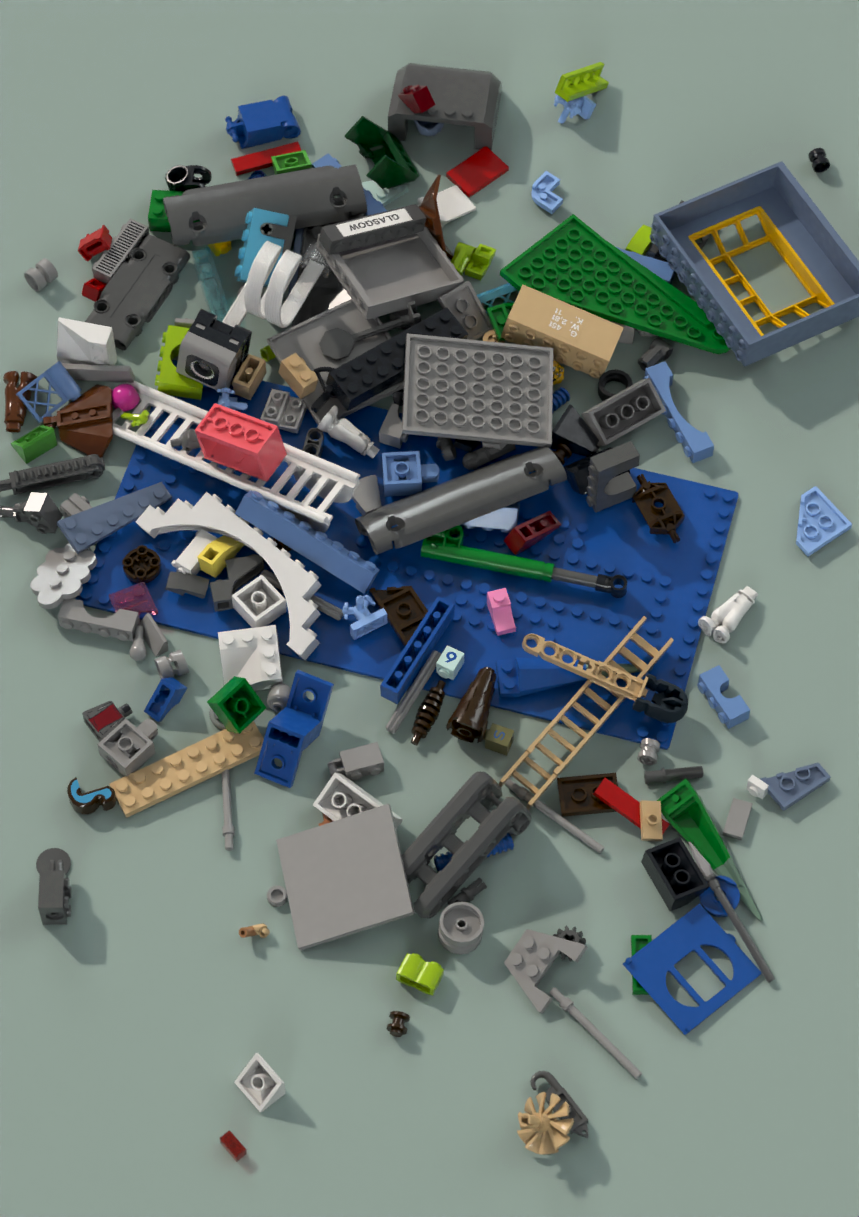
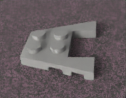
M526 929L504 964L535 1008L543 1014L553 1000L552 997L537 988L543 976L560 952H563L578 963L588 947L584 944Z

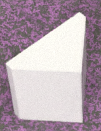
M255 1053L234 1082L259 1112H263L286 1094L284 1082L259 1053Z

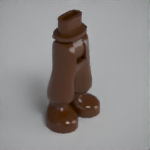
M16 371L4 374L3 381L7 384L5 387L4 423L6 424L7 432H20L21 426L24 425L27 408L16 393L37 378L36 375L30 372L23 371L20 376ZM27 390L22 394L26 400L30 401L31 390Z

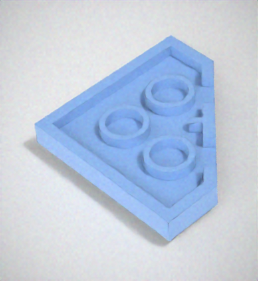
M817 486L802 494L800 500L796 545L809 557L852 528V523Z

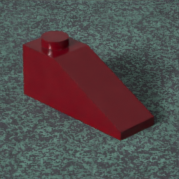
M548 511L514 527L504 539V542L516 555L527 550L561 526V523L551 511Z

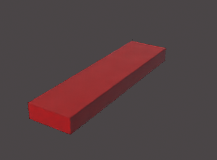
M297 141L233 158L231 163L236 176L272 167V156L302 150Z
M604 778L593 795L641 829L639 801L607 778ZM662 819V835L670 825L664 819Z

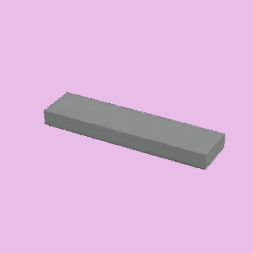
M62 364L74 380L134 383L135 380L130 366Z

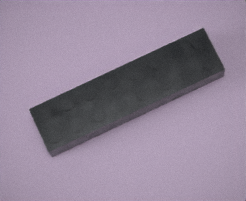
M447 307L328 373L326 385L333 387V394L347 411L404 380L407 333L467 339V331Z

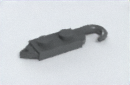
M547 1071L535 1073L530 1081L532 1089H537L535 1085L537 1079H546L551 1086L547 1090L545 1098L548 1105L551 1093L558 1095L561 1099L553 1108L554 1112L566 1101L569 1104V1116L558 1118L560 1120L574 1118L573 1126L569 1132L588 1138V1118L564 1087L562 1088L555 1077Z

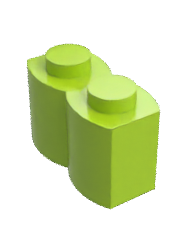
M407 953L396 973V980L433 996L444 975V969L437 962L424 961L419 954Z

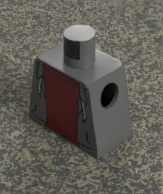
M108 701L84 711L82 715L85 724L100 742L133 712L127 703L117 708L112 701Z

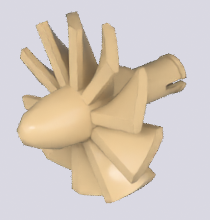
M547 1092L539 1093L536 1096L539 1112H536L532 1098L529 1097L524 1111L527 1113H518L521 1130H517V1133L526 1144L525 1148L541 1155L559 1152L558 1148L570 1140L571 1137L567 1134L574 1123V1118L557 1119L558 1117L569 1116V1104L566 1101L552 1114L553 1108L561 1100L556 1094L551 1093L549 1107L545 1110L544 1103Z

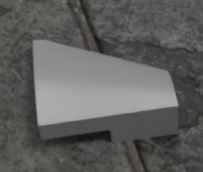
M376 475L359 479L360 484L354 490L352 499L362 516L382 507Z

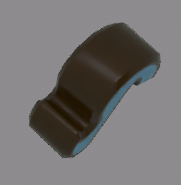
M77 777L72 779L68 785L67 792L70 804L80 814L93 813L101 805L104 811L110 810L116 805L115 791L110 786L81 793Z

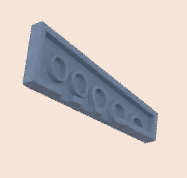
M159 482L57 521V526L76 553L79 554L137 520L149 505L156 509L171 500L172 496L164 484Z

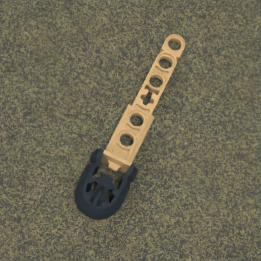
M536 634L526 635L522 642V647L527 653L536 657L539 655L545 661L635 701L633 710L638 712L644 711L645 715L660 722L675 723L682 719L688 710V698L681 688L665 680H657L655 676L649 673L642 680L557 643L545 641V638ZM533 639L537 646L531 648L526 644V641ZM551 647L555 654L549 656L544 652V649ZM569 655L572 657L573 662L565 663L562 657ZM576 660H579L577 666L575 667L574 665L576 663ZM584 664L588 665V669L586 671L583 670ZM605 671L609 677L601 679L598 672ZM624 679L627 685L619 687L616 680ZM645 687L649 688L651 691L658 692L654 693L651 701L644 700L641 698H645L647 695L648 690Z

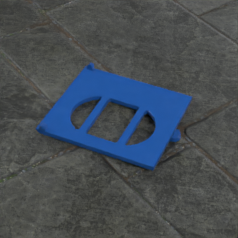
M700 903L623 963L624 967L684 1035L688 1034L762 974L737 946L735 937L727 934ZM700 946H712L727 955L733 967L732 980L728 979ZM692 951L696 952L725 985L722 990L707 1002L700 997L674 967L675 964ZM667 972L678 981L699 1007H689L680 1004L670 995L666 986Z

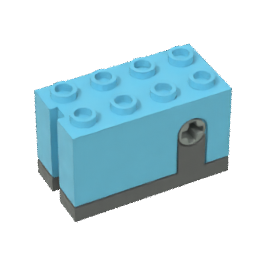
M253 208L246 214L245 223L248 226L242 234L241 241H244V246L239 250L238 259H241L235 270V277H237L238 282H247L253 261L263 244L268 240L282 247L279 258L263 286L268 288L271 275L278 261L287 249L289 251L291 249L297 217ZM265 227V230H267L268 232L264 234V231L261 230V228Z

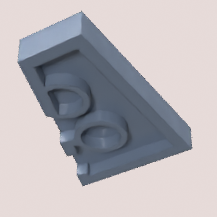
M818 762L796 768L795 771L788 773H778L770 778H760V780L769 785L768 794L785 811L830 781L831 776Z

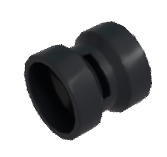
M816 148L808 154L814 172L821 173L830 167V162L826 158V152L823 148Z

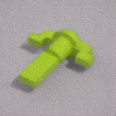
M144 410L141 414L124 412L121 418L133 420L131 426L135 427L136 425L139 426L147 423L150 414L148 410Z

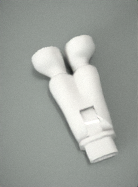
M333 405L317 428L327 432L330 437L346 443L361 453V455L365 456L367 454L374 458L379 452V449L373 445L374 442H371V439L345 418L337 419L339 409Z
M746 586L743 590H739L724 604L716 608L712 612L711 618L708 616L701 617L698 620V625L706 635L711 636L713 634L716 642L727 643L730 639L729 633L735 630L742 617L755 603L754 599L758 596V593Z

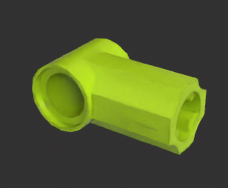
M458 242L451 263L454 264L455 269L462 276L468 263L472 260L476 247Z

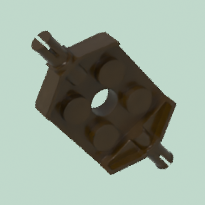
M644 474L638 475L636 479L641 487L633 495L632 502L636 503L650 528V534H668L673 543L679 542L680 538L676 533V529L684 521L685 515L666 483L647 482ZM660 502L664 506L657 508L654 506V503Z

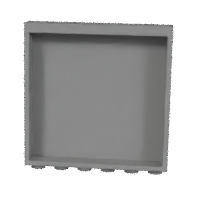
M425 226L424 231L330 255L320 243V234H318L316 248L366 320L408 309L407 303L415 301L416 306L437 301V298L464 283L463 277L457 272L454 264L450 262L446 253L438 245L437 240L432 237Z

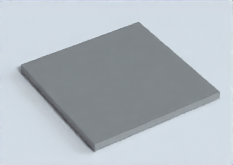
M350 299L268 338L267 343L280 364L285 358L297 353L299 357L305 360L306 365L312 371L319 367H332L336 369L385 342L391 336L388 332H384L357 341L349 357L338 361L324 356L319 343L325 331L338 327L351 334H355L382 325L379 317L366 320L353 300ZM320 372L323 382L327 386L326 381L329 372ZM319 379L315 391L302 398L317 425H319L333 405L339 409L337 419L340 420L403 389L404 380L349 411L344 408L337 398L331 397L317 413L311 410V405L324 392Z
M389 804L277 840L297 945L300 951L415 914L393 814Z

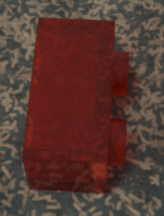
M230 1130L219 1138L221 1145L236 1162L247 1154L246 1148Z

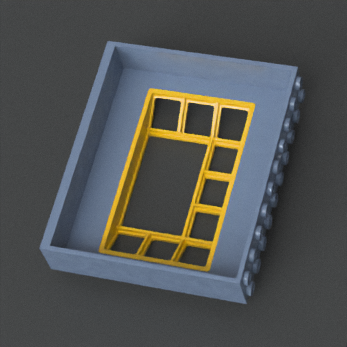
M782 161L653 216L650 234L651 242L658 247L661 256L666 258L670 268L678 275L680 282L684 283L688 293L695 298L698 307L703 309L707 319L714 324L717 333L722 335L728 348L733 350L736 359L741 361L744 367L859 317V261ZM757 215L766 236L749 242L740 221ZM734 224L743 246L726 252L718 230ZM712 234L720 255L709 260L695 240ZM767 242H771L811 296L773 314L731 259ZM725 261L735 276L723 280L713 265ZM740 282L750 296L739 301L728 286ZM755 302L766 317L754 321L743 306ZM818 303L825 309L810 315L801 308ZM795 313L802 319L787 325L778 318ZM772 323L779 329L764 335L759 327Z

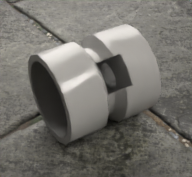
M46 258L39 261L35 265L36 268L31 267L24 273L27 283L37 292L47 286V282L51 283L58 277L56 268Z
M181 650L170 653L169 657L164 655L154 660L161 679L174 678V675L180 677L189 673L188 665ZM173 661H174V664H175V666H176V669H174V670H173L172 665H171V663H170V662H173Z

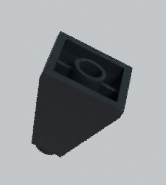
M569 404L552 431L551 448L556 449L555 446L558 443H563L573 454L588 457L591 454L597 453L600 448L597 445L599 439L575 408Z

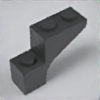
M252 554L247 557H234L225 560L228 580L210 582L215 612L234 609L232 595L238 588L264 570V559L260 555Z

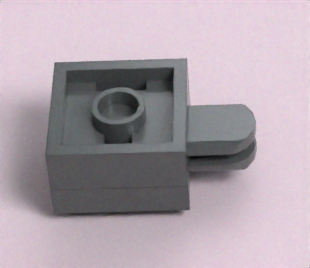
M50 860L49 871H40L38 910L43 925L67 924V917H71L69 898H72V888L69 878L65 876L63 860H58L57 870L55 860Z

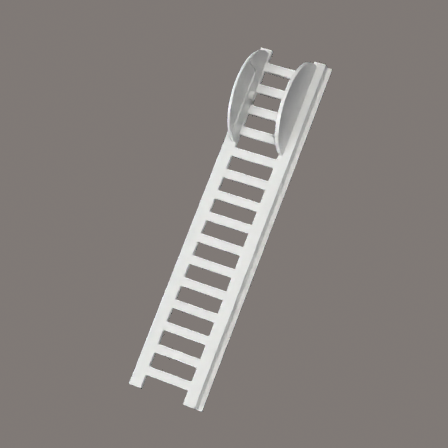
M122 382V384L132 385L140 397L139 401L141 403L132 414H141L149 405L156 408L148 417L147 423L142 424L137 432L129 430L132 427L131 423L133 420L127 419L122 426L115 424L124 413V411L117 407L113 412L114 435L247 492L251 490L257 491L262 494L264 499L277 503L279 508L293 513L295 518L309 523L311 528L324 533L328 530L333 516L325 513L333 502H348L353 497L354 490L360 484L358 479L360 474L286 443L283 444L287 455L282 462H287L288 468L271 489L264 487L266 481L258 479L254 483L248 480L251 477L250 475L242 473L241 476L233 474L235 472L234 469L227 467L223 470L218 467L220 464L212 461L209 464L203 461L205 458L202 449L196 457L188 455L190 451H185L183 448L181 451L176 450L171 446L170 441L182 438L183 433L193 423L199 425L209 411L139 382ZM163 411L170 413L151 439L144 436ZM178 417L185 420L166 445L159 442ZM294 474L295 479L298 480L286 496L280 494V490ZM304 486L311 490L302 502L294 500ZM318 495L324 498V500L315 509L310 505Z

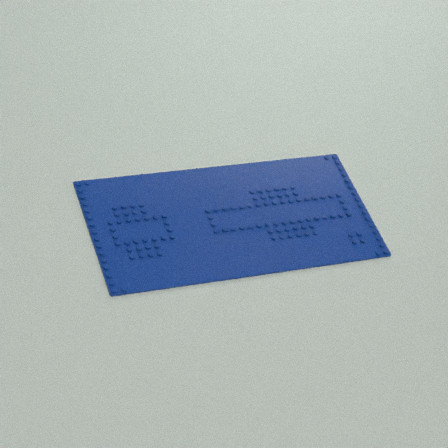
M172 360L174 366L177 367L178 361ZM261 381L251 400L235 394H229V397H236L238 402L247 403L248 405L246 410L236 411L257 419L261 418L272 389L286 391L290 393V397L299 398L291 387ZM203 384L201 400L178 396L172 397L209 411L214 403H218L219 396H222V393ZM368 405L344 417L367 435L371 442H374L373 445L379 449L374 458L367 454L365 456L361 455V453L346 443L330 437L327 432H323L324 449L321 458L360 474L358 479L376 475L381 506L410 496L384 497L382 453L420 451V465L437 464L439 467L438 481L422 483V491L474 471L468 470L463 466V457L469 452L455 447L457 458L445 461L443 459L445 456H442L444 453H441L443 451L436 446L438 437L409 434L406 443L403 442L400 449L380 443L379 431L389 411L386 409ZM151 406L149 414H151L156 407ZM307 409L298 433L279 429L283 443L303 450L308 431L312 428H317L318 425ZM163 411L144 436L151 439L170 413ZM399 413V419L402 421L403 413ZM178 417L159 442L166 445L185 420ZM193 423L189 429L195 430L198 425ZM481 441L473 451L482 448L483 441ZM136 444L115 499L162 482L172 496L171 500L159 506L165 513L178 498L182 502L187 500L195 506L206 492L211 496L216 494L222 499L221 504L225 507L228 504L236 511L244 495L248 492ZM515 444L516 450L481 465L477 469L515 454H522L537 448V446ZM176 446L174 449L181 451L182 446ZM201 448L191 450L188 455L196 457ZM572 453L569 459L564 458L565 464L563 466L583 459L586 456ZM208 459L203 460L209 464L212 462ZM283 461L264 487L271 489L288 468L287 462ZM221 464L218 466L223 470L227 468L226 466ZM638 468L630 469V476L637 486L636 492L641 487L636 478L638 475L641 476V474H644L647 482L666 483L685 515L684 521L676 529V533L680 538V541H676V543H673L668 534H650V528L636 503L632 502V498L595 512L593 507H589L587 504V494L581 495L575 492L568 480L553 486L549 485L548 490L520 501L517 526L548 511L552 512L561 523V526L519 554L515 555L506 545L504 539L509 533L501 532V529L486 531L482 527L468 529L460 525L464 535L463 546L553 563L556 568L598 576V574L608 576L622 575L627 579V593L622 598H615L610 593L595 591V588L557 580H552L550 583L544 580L540 581L421 557L424 539L395 549L392 541L393 549L376 555L369 537L360 534L357 529L355 518L362 516V514L356 508V503L352 498L346 503L333 502L325 513L332 515L333 519L328 530L324 533L332 541L340 542L348 551H354L361 559L376 565V568L380 571L370 589L387 590V587L400 588L402 586H412L428 611L438 596L455 604V616L432 651L436 650L442 654L448 645L464 653V664L454 680L442 678L436 673L435 668L422 690L429 691L431 687H436L439 680H442L446 683L443 689L446 696L462 699L481 668L490 667L496 674V660L516 659V657L542 659L539 655L536 657L524 651L522 642L528 634H536L545 638V641H552L595 661L604 662L641 618L645 616L647 618L645 623L636 633L654 648L660 651L670 638L674 639L669 649L648 673L655 676L657 680L662 679L678 686L685 692L702 631L698 625V620L706 616L739 494L736 491ZM235 470L233 474L241 476L242 472ZM294 474L280 490V494L286 496L298 480L295 479ZM251 476L248 480L256 483L258 478ZM304 486L294 500L302 502L311 490ZM317 495L310 506L317 509L324 498ZM660 502L654 503V506L657 508L664 506ZM137 520L97 542L93 552L97 559V565L90 570V580L82 585V592L75 598L76 600L83 601L84 606L111 613H116L119 609L138 612L140 620H143L145 614L149 613L156 624L218 639V632L252 628L235 609L214 611L210 582L228 580L226 567L216 578L201 570L197 573L196 576L209 579L206 595L203 599L188 593L182 596L165 589L169 573L177 572L176 568L171 565L172 561L177 560L196 537L198 530L173 531L159 534L153 538L136 523ZM251 523L248 524L251 528L255 527ZM262 531L264 533L262 536L265 539L270 537L273 540L272 536ZM208 532L217 537V539L223 536L218 533ZM454 534L451 537L457 538L459 535ZM140 545L155 551L161 560L159 575L148 583L132 582L126 577L123 570L122 561L125 556ZM244 545L235 557H247L257 553ZM293 549L288 552L291 554L290 559L293 561L299 560L305 566L304 570L307 572L311 570L319 577L318 581L321 587L316 591L315 596L340 609H343L345 602H348V607H354L357 596L369 595L371 597L369 590L362 593ZM264 560V570H268L274 573L271 567ZM261 573L258 574L257 576H255L254 578H252L250 581H248L247 583H245V584H244L243 586H241L240 588H238V589L236 590V592L239 591L240 589H242L243 587H245L247 584H249L250 582H252V581H253L254 579H256L257 577H259V576L261 575ZM615 585L614 587H615V588H622L623 586H622V585ZM274 587L285 598L284 592ZM506 588L511 602L516 632L497 636L487 606V592ZM377 604L367 607L371 614L380 610ZM287 607V612L267 626L276 625L281 655L304 660L286 645L290 640V621ZM319 611L321 615L309 629L318 635L316 639L320 644L305 661L384 680L405 648L389 622L354 640L350 635V625L358 621L354 615H348V619H345L343 615L341 620H336ZM533 639L526 641V644L531 648L537 646ZM631 640L625 645L628 650L647 665L653 659ZM551 647L544 649V652L549 656L555 654ZM619 653L613 659L616 663L631 664ZM569 655L562 657L563 660L573 661ZM641 672L630 674L637 677ZM496 677L495 691L490 706L552 721L586 681L520 697H499ZM623 679L616 680L619 687L627 685ZM592 683L588 687L611 706L618 699L607 689ZM645 687L648 690L647 695L645 698H641L644 700L651 701L654 693L658 692L651 691L649 688ZM584 693L576 701L599 720L607 712ZM625 698L596 732L640 744L641 740L645 738L654 739L660 743V749L667 750L670 748L676 722H660L645 715L644 711L633 710L635 701ZM573 707L565 714L568 719L581 729L591 731L595 724ZM561 720L558 722L559 724L566 725Z

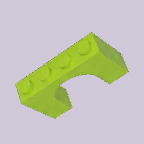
M168 325L167 332H163L162 343H165V346H161L159 357L163 358L162 361H158L157 371H160V375L156 374L155 386H158V391L168 395L201 400L203 384L177 373V367L172 363V360L179 355L181 342L190 328Z

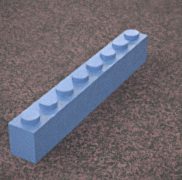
M251 490L246 493L235 512L236 515L362 593L370 589L380 571L372 562L361 559L354 551H348L340 542L327 538L325 533L316 531L305 521L298 520L293 513L282 510L277 503L264 499L262 494L257 491Z

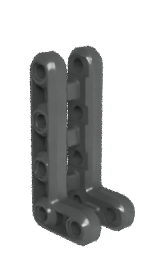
M486 772L474 773L402 855L408 885L417 877L427 885L424 888V892L414 902V911L421 918H432L507 833L510 835H520L531 823L530 811L517 798L506 797L503 802L499 800L502 797L501 786ZM496 805L497 808L495 810L493 809V811L490 812L489 810H491V807ZM471 816L480 824L479 829L464 843L455 835L456 830ZM445 847L453 854L452 860L442 871L436 873L428 864L433 856Z

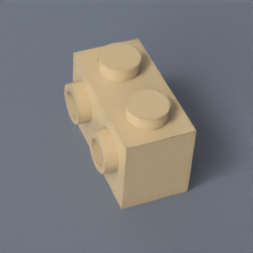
M294 353L281 361L278 373L300 399L315 391L318 382L317 375L308 368L303 358Z
M248 354L237 375L232 380L235 395L251 400L266 374V361L264 359Z

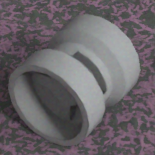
M645 738L641 740V751L637 759L645 765H655L657 763V752H659L660 743L657 740Z

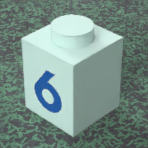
M447 645L436 662V673L442 678L454 680L464 664V653Z

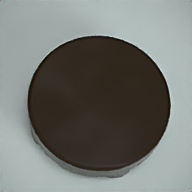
M140 545L137 549L130 551L122 561L124 574L135 583H148L154 580L161 571L159 555L144 545Z

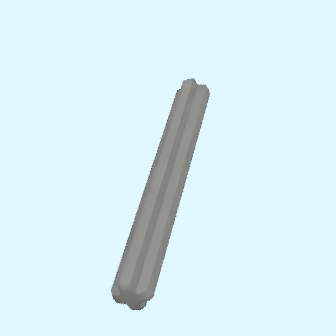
M263 570L261 575L272 586L282 590L276 575L268 570ZM315 595L311 597L310 600L318 605L317 610L336 620L342 619V609Z
M432 651L386 725L388 732L396 733L435 670L436 662L441 656L440 652Z

